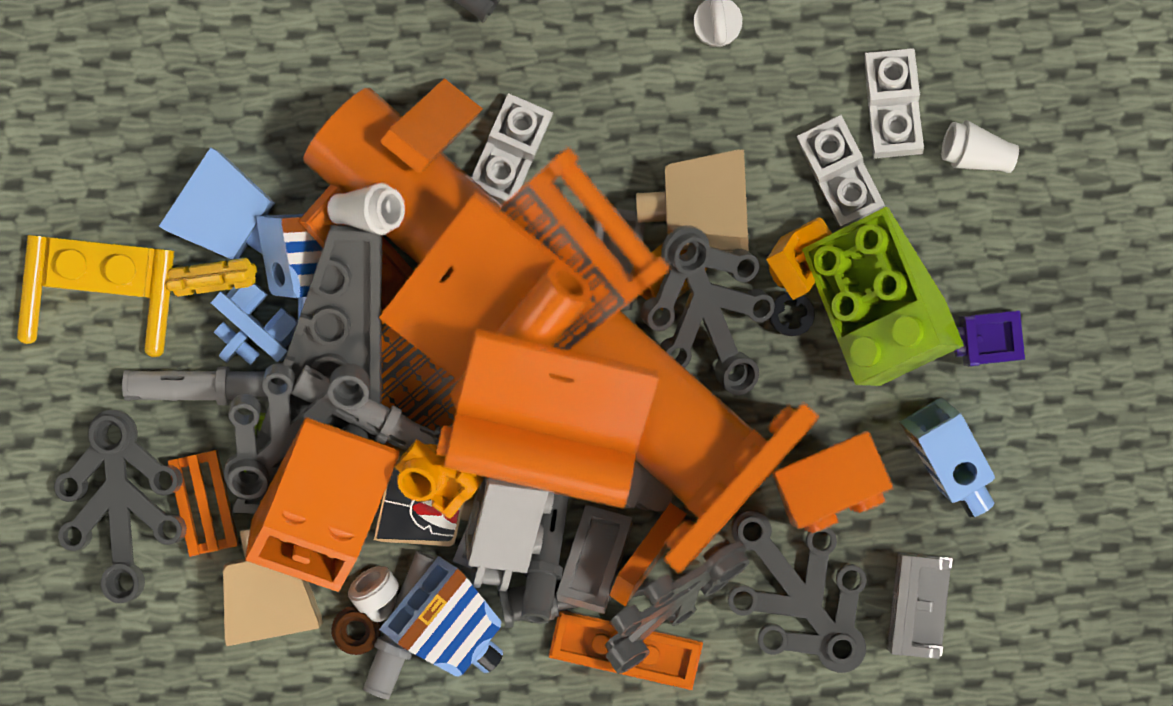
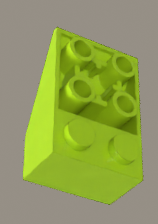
M884 207L802 249L855 385L881 386L964 346L945 298L888 207Z

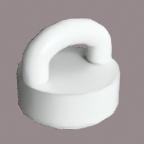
M705 0L698 6L694 14L693 27L696 36L703 43L711 47H722L729 45L737 38L742 29L743 18L740 9L731 0Z
M373 567L356 577L351 583L348 597L360 613H366L374 622H381L386 620L393 611L399 582L387 567Z

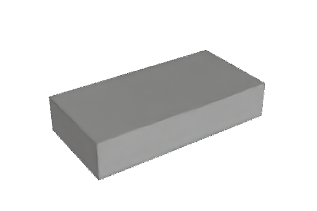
M585 505L556 593L557 601L605 614L610 599L609 594L615 583L633 527L632 517Z

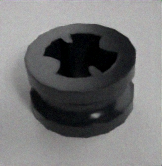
M784 293L774 300L775 310L770 317V322L773 328L782 335L790 337L800 336L813 325L815 318L814 307L811 301L804 295L794 299V306L798 307L802 304L806 315L799 318V327L789 329V322H785L782 325L778 317L779 313L785 311L784 302L792 300L788 293Z

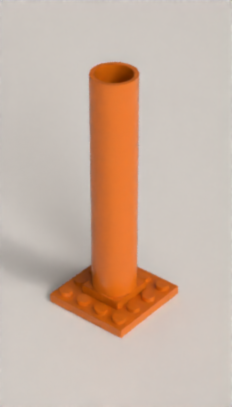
M364 88L347 100L323 125L309 144L303 156L304 163L329 185L339 186L344 193L380 183L397 190L404 200V218L397 228L392 229L385 235L413 261L420 265L476 191L495 207L499 208L502 205L443 152L421 173H417L382 145L380 141L387 131L403 116L371 88ZM620 310L570 350L660 372L635 460L677 496L699 518L696 523H693L691 520L684 521L664 543L671 549L664 560L679 573L693 562L819 419V416L805 403L797 411L788 404L768 427L769 432L774 435L768 442Z

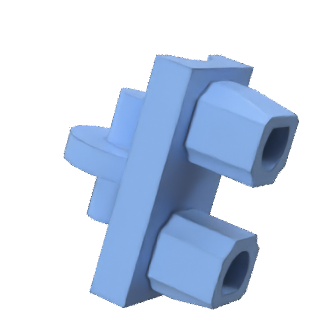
M256 283L246 288L235 289L233 287L228 293L220 292L211 302L213 306L240 329L236 333L226 323L222 322L214 331V334L227 344L219 355L226 363L236 354L249 365L255 362L260 354L247 343L250 338L276 362H283L286 358L288 346L292 341L298 320L284 308H280L265 326L261 324L251 313L268 294Z

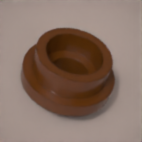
M354 605L342 609L334 618L331 627L332 638L337 647L343 652L351 655H361L374 648L377 636L380 637L381 635L379 630L381 625L380 622L372 621L366 613H360ZM360 621L364 624L366 632L362 638L355 639L348 634L347 627L350 622Z

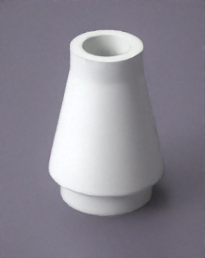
M966 120L962 124L957 122L950 124L943 140L941 157L943 160L951 162L953 168L997 170L1011 173L1017 163L1019 146L1009 143Z
M383 183L345 194H335L331 197L328 204V214L334 223L350 225L380 235L397 228L401 224L405 213L404 200L401 194Z

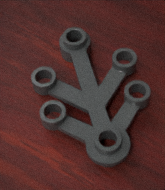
M689 225L678 227L666 237L661 249V257L670 269L665 273L657 296L648 299L643 304L640 312L641 319L655 331L668 329L674 322L675 311L673 306L686 279L691 293L673 337L665 339L659 346L669 355L674 349L680 348L675 360L685 368L691 360L692 353L690 349L703 320L718 357L715 366L717 382L731 394H746L756 385L759 378V368L747 355L738 352L721 308L743 313L755 322H764L773 315L775 302L771 296L761 289H752L746 293L710 283L705 267L726 271L739 282H749L759 271V261L745 249H735L732 252L710 247L708 237L697 227ZM689 243L688 250L679 256L682 248ZM747 259L746 267L742 271L737 272L739 263ZM763 299L761 308L753 312L755 303ZM663 308L661 317L657 320H652L655 311ZM737 365L735 372L729 375L732 368Z
M283 364L269 366L264 373L262 388L268 395L271 440L259 451L257 449L254 426L259 421L260 402L249 394L236 396L231 402L229 419L235 426L237 453L227 460L224 468V479L230 491L243 499H254L266 492L281 465L278 462L286 455L305 417L323 423L339 408L355 410L362 407L369 397L370 378L360 366L345 364L335 369L330 377L329 388L293 421H291L289 395L293 389L294 373L288 366ZM281 378L285 380L286 384L276 385L271 382V379ZM352 380L357 382V384L347 385L343 381ZM239 408H247L252 411V414L242 415L237 410ZM349 424L341 429L369 439V433L354 424ZM243 470L253 471L255 474H247Z
M107 410L99 413L92 420L88 430L90 447L69 472L61 474L56 479L54 489L56 495L65 502L76 501V499L80 500L88 491L87 479L103 462L105 463L106 481L75 519L65 523L60 528L58 539L62 547L69 551H76L87 547L92 539V529L108 511L113 565L103 573L101 589L105 597L110 601L126 603L139 597L145 586L143 572L138 566L134 565L130 510L153 530L154 537L161 544L171 545L177 543L184 538L187 531L186 523L182 517L177 514L167 515L127 479L126 460L149 478L151 489L158 495L165 496L177 492L182 486L183 477L177 467L162 465L137 442V426L127 413L120 410ZM112 425L117 426L121 431V439L118 443H113L108 437V430ZM163 471L170 473L173 483L169 489L163 488L159 483V476ZM69 477L73 478L78 485V490L73 496L69 495L64 488V483ZM167 520L176 525L177 532L173 538L167 537L163 532V525ZM71 527H76L81 531L82 539L79 544L72 543L68 538V532ZM122 573H128L133 579V586L130 590H126L120 585Z
M747 510L740 513L734 519L731 529L735 542L741 541L746 550H755L788 595L758 592L748 585H737L728 594V604L731 610L741 616L749 615L756 611L806 618L819 634L785 632L777 624H767L760 629L757 636L760 648L767 654L777 655L784 650L818 655L821 663L826 668L837 673H846L857 668L862 663L866 654L865 639L854 627L858 596L865 588L867 582L864 571L854 564H846L837 571L836 584L840 589L835 622H833L822 607L829 554L835 549L837 543L835 533L829 527L820 530L827 532L830 536V543L825 549H816L812 544V538L815 533H807L806 544L809 548V556L804 583L770 539L772 528L766 516L755 510ZM749 522H756L761 526V535L755 540H748L743 535V528ZM847 571H856L860 576L859 584L855 588L843 586L842 577ZM740 591H746L752 596L751 605L745 609L737 608L733 603L734 596ZM771 630L778 631L782 636L780 645L775 648H769L763 642L764 635ZM838 640H847L850 643V652L845 657H837L833 654V645Z
M728 539L718 542L705 552L703 558L706 562L702 566L673 582L669 575L656 579L644 590L652 606L642 612L639 611L636 605L629 606L611 620V624L618 634L606 642L605 647L608 650L606 658L617 674L630 670L649 655L650 651L643 640L666 619L669 620L672 626H676L696 612L695 603L699 590L702 591L705 597L710 596L722 589L729 580L737 576L748 566L749 560L744 554L746 547L741 541L731 544Z

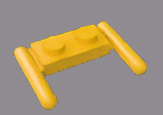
M28 235L17 331L18 340L24 344H31L37 339L42 286L147 297L150 300L144 351L150 357H160L164 353L170 291L166 287V282L169 280L168 272L173 268L175 251Z

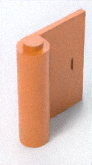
M476 191L379 316V319L458 380L451 390L452 402L457 411L477 329L552 347L589 303L592 292L587 281L576 270ZM444 275L449 276L448 279H443L442 277Z
M477 329L453 427L442 426L436 455L445 457L444 468L624 508L632 481L636 452L660 372Z

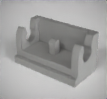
M903 552L897 553L887 650L892 655L937 659L942 656L952 558Z

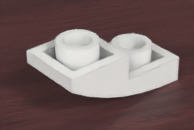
M915 49L865 53L873 159L923 154L924 143L918 102L920 90Z
M509 93L471 177L501 205L521 189L553 116V112Z
M842 115L797 136L804 156L840 229L885 207L863 163V156Z

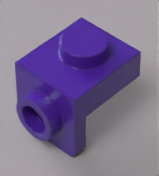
M1019 310L959 317L960 327H957L964 346L955 350L954 354L955 357H963L964 366L970 367L980 366V364L1025 360L1021 313Z

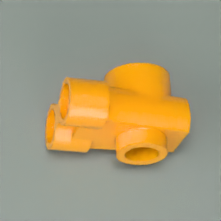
M416 439L395 465V468L400 472L397 480L398 487L406 497L414 501L423 502L431 499V506L450 519L461 505L475 493L482 483L483 477L444 468L445 457L436 455L438 446L435 444H424Z

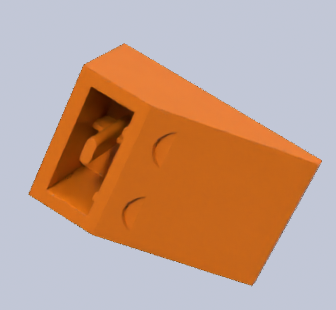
M305 417L251 520L245 560L339 592L360 554L398 460L400 450Z
M869 431L862 432L772 472L790 524L798 529L804 527L805 531L807 530L811 534L838 523L839 520L836 513L846 508H849L850 511L861 513L886 502L883 492L893 488Z

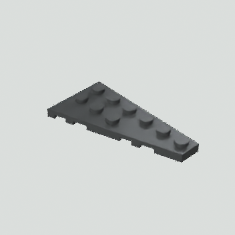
M331 226L283 363L294 373L293 387L305 365L330 378L333 371L345 364H355L360 366L370 378L368 398L382 404V320L379 319V316L382 314V235L353 226ZM278 378L276 385L286 384L285 380ZM352 380L343 381L347 385L357 384V382ZM290 393L291 421L312 403ZM269 406L256 441L258 451L271 440ZM333 414L323 422L338 429L351 424ZM369 433V440L374 441L375 436ZM284 457L278 462V464L282 463ZM246 470L247 474H255L253 471ZM266 492L254 499H243L237 496L232 513L255 514ZM381 502L374 517L379 518Z

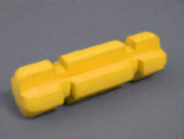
M247 258L232 259L228 262L225 260L191 265L189 268L188 266L175 267L168 272L169 280L166 282V287L168 291H173L177 297L192 295L195 292L201 294L230 290L233 287L235 289L251 287L255 283L257 267L254 263H250Z

